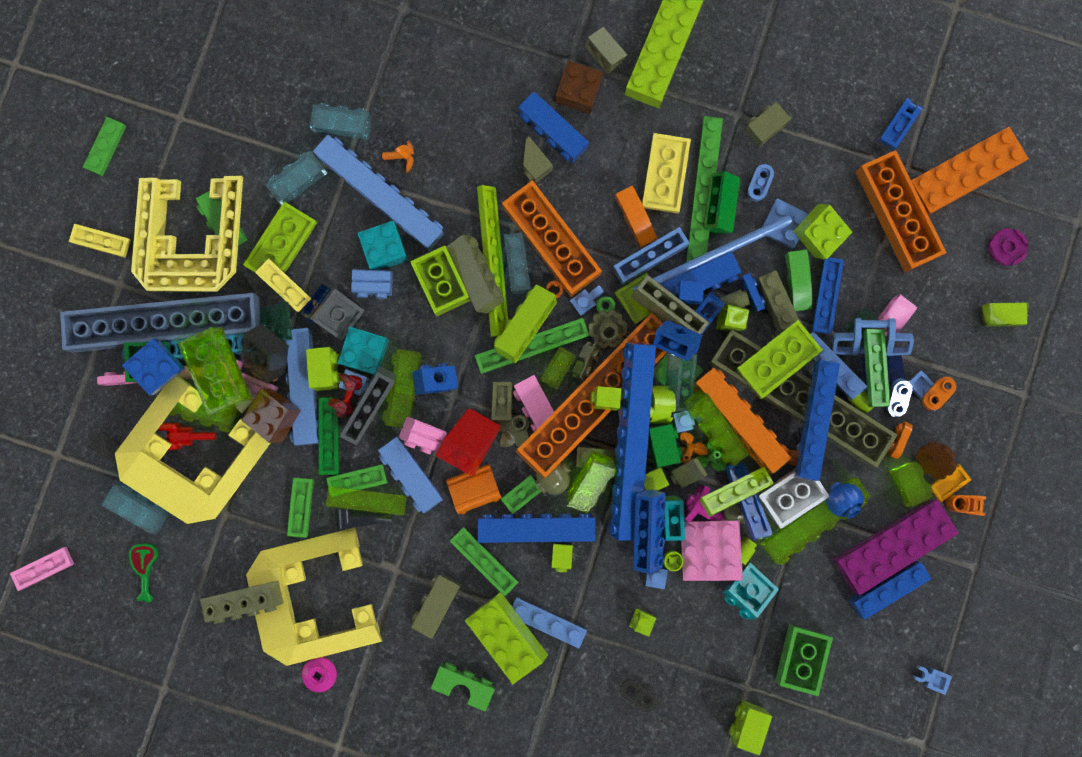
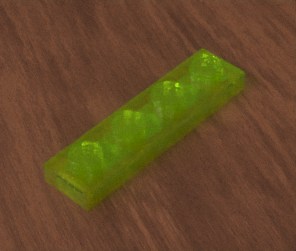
M329 486L325 507L404 516L406 496Z

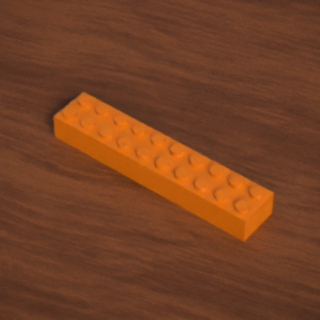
M653 313L515 451L543 479L611 411L593 409L594 403H591V392L595 391L597 386L622 387L623 350L626 343H647L653 345L656 331L663 324ZM656 347L654 365L667 353L666 351ZM552 464L546 471H544V469L548 465Z

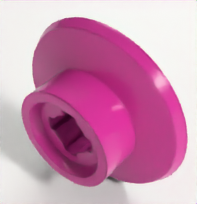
M327 658L311 659L303 667V683L313 692H325L336 681V668ZM317 671L322 674L321 679L314 676Z

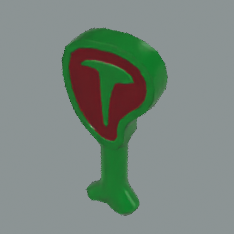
M137 544L129 551L131 567L140 576L141 592L136 597V600H144L147 603L153 600V596L149 592L151 566L159 556L158 548L153 544Z

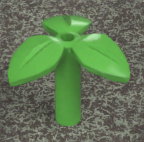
M711 439L706 443L709 451L706 454L707 456L698 455L696 458L703 468L710 462L711 469L725 471L726 464L720 458L721 453L717 451L716 441Z

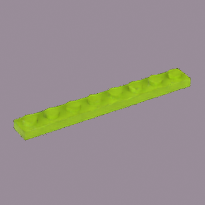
M481 185L477 187L483 255L486 258L489 270L494 275L493 279L496 285L501 289L504 302L489 312L491 337H497L502 335L508 322L496 187Z

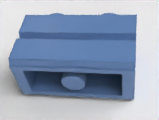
M352 270L351 291L357 298H368V295H375V298L387 299V296H392L393 273L391 271Z

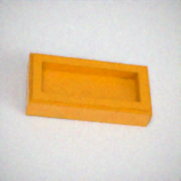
M958 464L952 475H948L945 479H937L927 488L941 503L970 482L971 478L962 466Z

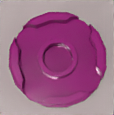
M1005 228L996 232L991 237L988 245L992 259L1003 266H1013L1022 262L1028 253V241L1025 235L1016 229Z

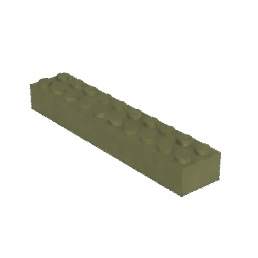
M730 330L708 365L716 370L719 369L724 375L757 395L736 368L762 348L734 330ZM797 371L766 395L763 400L804 425L811 379ZM835 395L827 441L866 466L877 468L897 437V434Z

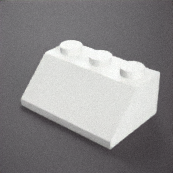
M796 468L775 481L771 487L757 493L763 509L780 529L829 498L820 481L794 477Z

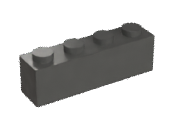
M379 365L340 433L341 438L356 446L358 445L392 388L396 374Z

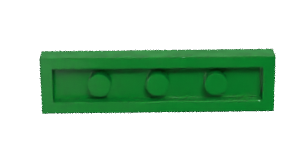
M338 397L319 398V475L340 474L339 416L336 415V409L328 405L331 398Z

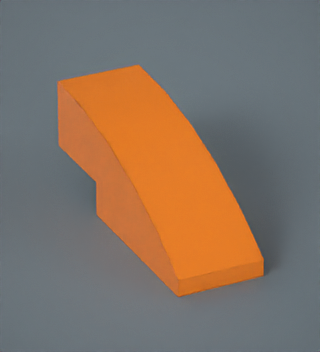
M633 185L615 194V200L623 212V217L640 248L658 240Z

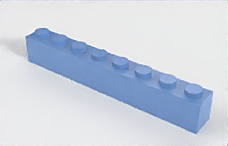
M327 135L313 151L316 157L392 221L394 220L399 227L430 252L444 236L443 227L435 220L433 222L427 218L429 215L421 208L417 210L413 206L414 202L407 196L403 198L399 195L400 191L394 185H387L385 183L386 179L378 172L374 174L371 171L372 167L364 160L360 162L356 159L357 155L351 149H344L342 147L343 143L338 138H331Z

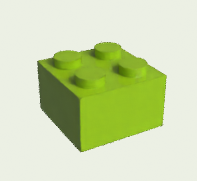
M818 204L793 230L795 235L815 258L826 260L852 233L831 205Z
M330 347L306 349L309 388L315 391L340 389L339 384L341 380L339 379V374L341 373H338L340 354H337V351Z
M742 700L741 705H738L735 711V724L732 723L729 729L730 739L737 748L760 755L772 715L765 708Z

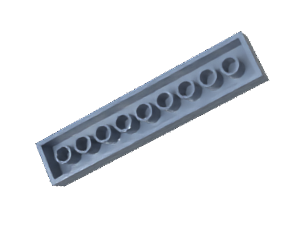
M254 293L60 312L62 350L71 353L124 348V342H150L152 339H159L163 342L234 334H262L259 296Z

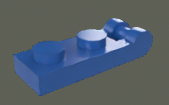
M908 97L904 100L879 139L880 142L893 150L898 147L923 109L921 105L912 103V100Z

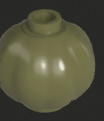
M566 462L559 463L544 479L536 473L537 480L535 483L543 493L548 492L550 495L561 494L570 484L569 472L571 469ZM552 464L548 465L544 469V471H546Z

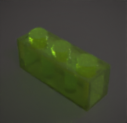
M595 451L591 452L566 493L568 507L589 513L591 508L596 506L599 495L605 491L607 482L615 475L616 467L613 458Z

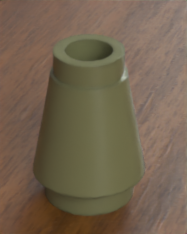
M740 289L720 297V300L725 303L724 306L728 304L745 308L746 305H749L746 290L742 291Z

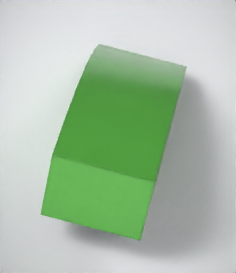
M807 249L788 252L785 255L791 303L795 312L812 309V286Z

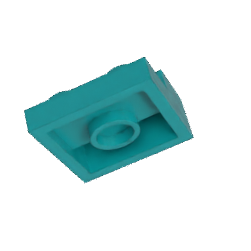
M750 562L742 570L743 580H732L722 592L726 596L724 598L725 601L731 606L735 605L740 610V616L746 620L758 618L779 590Z

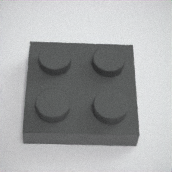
M332 288L310 319L343 341L347 336L349 327L355 325L365 310L338 290Z

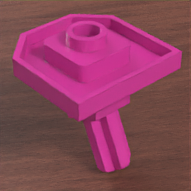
M699 485L695 493L689 495L685 502L687 504L684 510L685 521L691 522L697 513L711 521H725L724 515L720 512L709 517L699 500L709 494L710 488L705 485Z

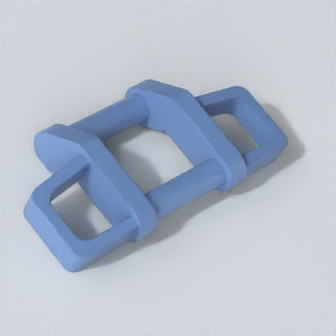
M855 318L854 333H835L833 336L832 351L835 354L852 356L865 354L864 346H860L862 328H888L886 356L909 355L912 352L914 343L913 334L896 333L895 318H889L888 320H861V318ZM838 341H852V346L838 347L837 343ZM895 341H908L906 347L894 348Z

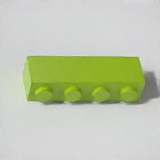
M537 284L533 289H530L524 303L517 307L513 319L508 320L502 335H498L495 339L494 347L496 352L516 363L557 304L556 295Z

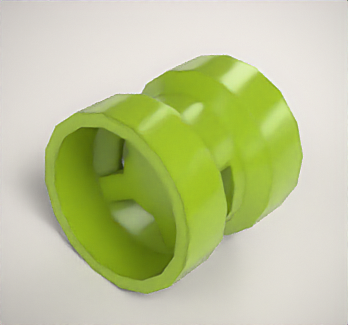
M672 550L664 553V567L670 571L681 569L684 562L681 554Z

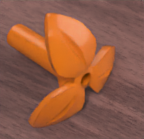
M408 140L407 145L395 148L394 152H383L382 158L383 160L404 158L407 161L406 173H408L414 162L412 154H414L413 147Z
M681 432L679 436L680 441L686 445V447H681L683 458H680L681 462L689 461L693 451L697 455L709 453L705 444L702 442L693 444L694 437L688 432Z

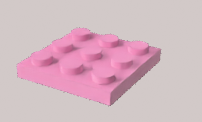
M740 520L684 522L685 540L681 541L684 561L683 581L743 580Z

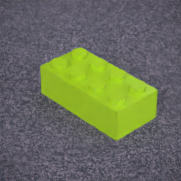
M501 592L474 611L465 620L512 684L541 665L548 656L547 652Z

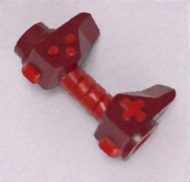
M344 373L339 374V379L347 390L344 399L331 398L328 402L330 407L336 409V415L341 418H347L352 413L353 406L350 402L354 392L362 388V379L360 377Z

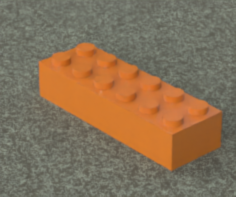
M1007 127L916 177L911 182L927 214L930 215L1019 166L1029 158L1011 128Z
M896 150L861 165L855 171L904 273L946 254L945 248Z
M533 180L502 202L504 211L570 297L601 275L602 270Z
M712 368L692 384L691 387L760 468L765 467L768 474L775 473L791 459L788 455L790 451L785 445H780L776 441L777 436L771 429L767 430L764 427L762 418L758 414L754 415L752 413L750 404L745 399H740L737 395V389L732 384H727L724 380L726 378L719 369L715 370V368Z

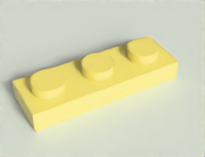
M74 224L69 242L126 258L131 240Z
M269 258L255 271L263 281L297 312L310 301L311 298Z

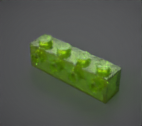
M698 390L684 402L690 416L698 422L699 429L708 437L709 444L721 453L720 459L724 464L728 463L735 466L749 455L709 394Z

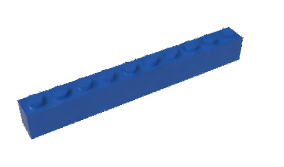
M626 343L623 350L624 367L621 373L623 383L621 387V407L618 410L620 420L617 428L618 445L615 449L616 465L614 466L615 482L612 487V519L609 525L610 536L618 541L634 540L636 494L644 491L656 345L647 343Z

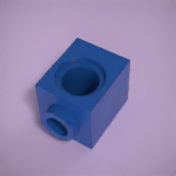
M681 280L678 285H675L674 296L683 303L701 304L703 302L704 282Z

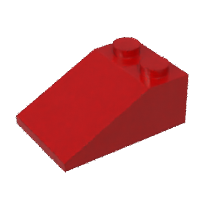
M468 408L444 438L435 456L474 477L502 426Z

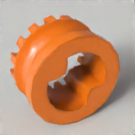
M551 281L547 284L546 290L549 291L552 285L555 288L559 287L560 291L556 294L557 299L562 295L563 288L558 281Z

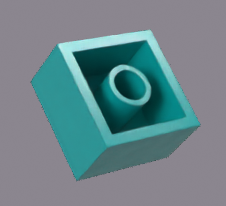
M394 220L358 232L370 270H383L409 261Z
M349 327L338 364L374 375L379 365L382 366L389 340L386 337Z

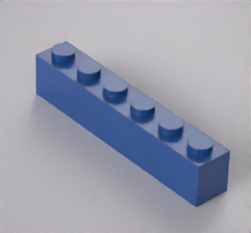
M819 360L814 363L794 476L796 478L820 481L840 363Z
M580 513L579 517H571V514H560V517H552V514H540V518H533V514H521V518H513V514H502V518H494L493 514L482 515V518L478 519V543L596 541L595 517H591V513Z

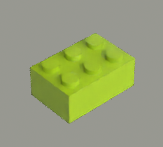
M446 246L410 261L436 317L471 301Z

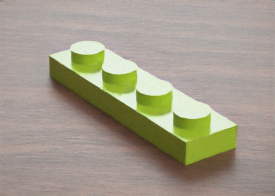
M765 467L703 496L699 500L710 517L771 487L774 482Z

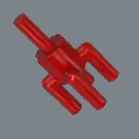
M162 423L157 430L167 431V441L172 444L168 450L181 449L182 446H192L193 440L216 439V432H193L192 426L182 427L181 423Z

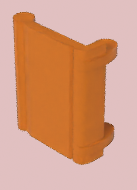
M490 464L479 467L474 477L467 473H462L446 480L458 514H466V511L493 501L498 502L502 498Z

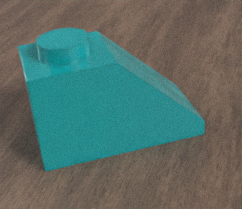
M683 500L666 501L665 541L685 540Z

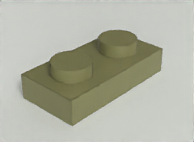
M493 382L491 420L511 421L513 383Z

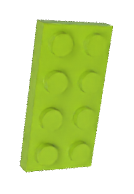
M283 202L243 265L255 272L269 258L285 273L318 222L288 203Z
M797 320L736 369L759 398L763 399L822 352L823 349L800 321Z

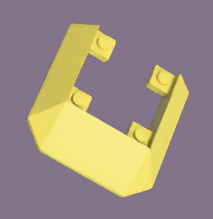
M224 176V178L211 179L209 197L212 199H222L219 235H206L205 254H175L177 237L165 235L167 201L180 200L181 181L177 179L139 178L131 272L146 291L217 292L236 273L243 176Z
M177 375L162 389L118 448L115 457L121 482L180 520L190 524L216 519L270 443L240 419L229 433V436L244 447L222 477L205 466L193 482L162 462L161 458L172 444L157 435L156 431L178 402L195 413L207 397Z
M356 528L260 551L246 574L248 586L252 587L279 580L284 603L276 606L277 610L265 613L263 609L259 610L260 614L255 615L263 652L288 666L382 642L372 604L352 609L356 628L319 637L315 618L296 623L287 585L306 580L302 561L338 552L343 571L363 566Z

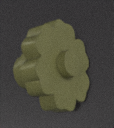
M613 309L608 312L600 310L598 313H595L593 315L594 321L588 324L589 335L594 337V343L602 348L607 347L608 344L611 347L621 344L623 341L622 336L627 334V323L622 320V315Z

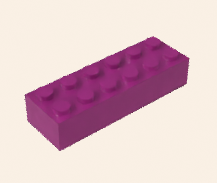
M929 499L832 560L852 592L861 595L956 536L959 532L939 501Z

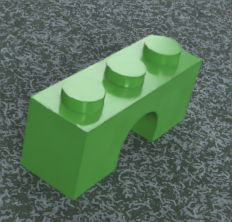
M448 662L446 664L441 663L431 689L449 696L453 687L465 685L470 690L468 705L486 712L495 690L493 681L484 677L482 679L474 677L475 674L468 670L463 672L457 670V666Z

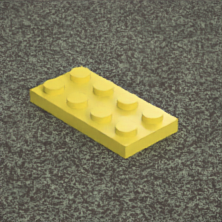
M657 133L653 134L642 201L644 208L679 214L691 139Z

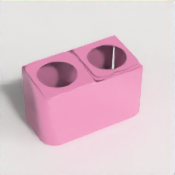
M899 294L889 302L877 320L895 318L896 333H899L917 307ZM874 328V329H884V330H885V336H887V333H888L887 330H888V328Z

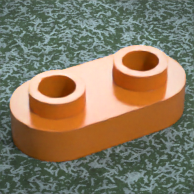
M950 377L939 378L923 395L922 405L927 410L941 408L956 391L955 381ZM945 383H948L949 385L948 390L944 387ZM932 397L936 398L935 404L931 401Z
M906 421L898 423L894 431L897 437L888 450L890 457L898 459L901 456L911 434L912 424Z

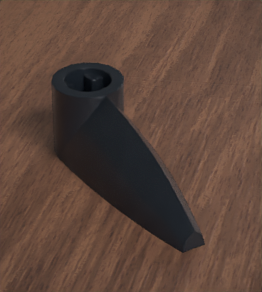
M347 508L335 510L337 530L392 522V516L373 509Z

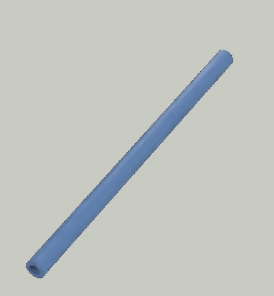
M787 215L652 279L662 285L669 280L792 224L793 221L790 215ZM639 285L633 287L634 292Z

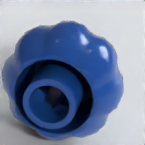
M836 482L830 486L831 491L828 494L829 498L826 499V504L832 514L850 519L861 512L860 507L864 503V496L856 485Z

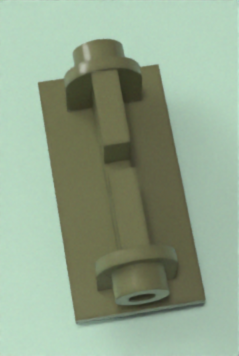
M587 341L579 355L580 358L585 360L584 362L577 360L572 370V377L585 381L594 372L593 368L596 361L601 357L602 348L596 343L593 344Z

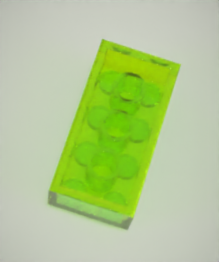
M210 327L178 343L208 416L220 415L252 400L222 327Z

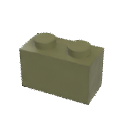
M777 102L772 106L768 104L762 109L760 116H753L747 122L748 126L745 132L758 148L788 125L791 120Z

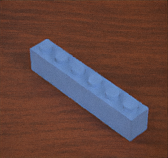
M309 328L285 330L283 345L286 347L287 354L284 355V362L288 366L286 383L290 389V392L287 393V400L301 410L292 425L293 430L290 431V439L296 446L319 444L317 391L309 388L306 349H313L312 330Z

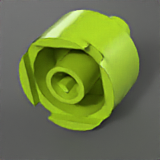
M669 386L652 387L649 424L667 425L673 420L671 413L676 410V399L673 390L668 389L670 388Z

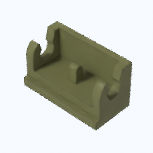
M604 27L590 35L584 46L607 74L623 63L622 60L627 56L625 51Z

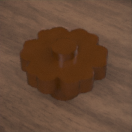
M928 442L926 446H921L916 455V459L920 462L918 467L924 474H931L934 479H945L948 475H952L958 465L954 460L955 453L950 447L940 442Z

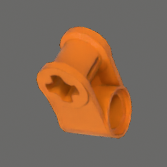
M951 495L945 500V506L951 512L985 516L983 506L986 496ZM957 499H958L959 502H960V505H959L958 508H956V506H955V501H956Z

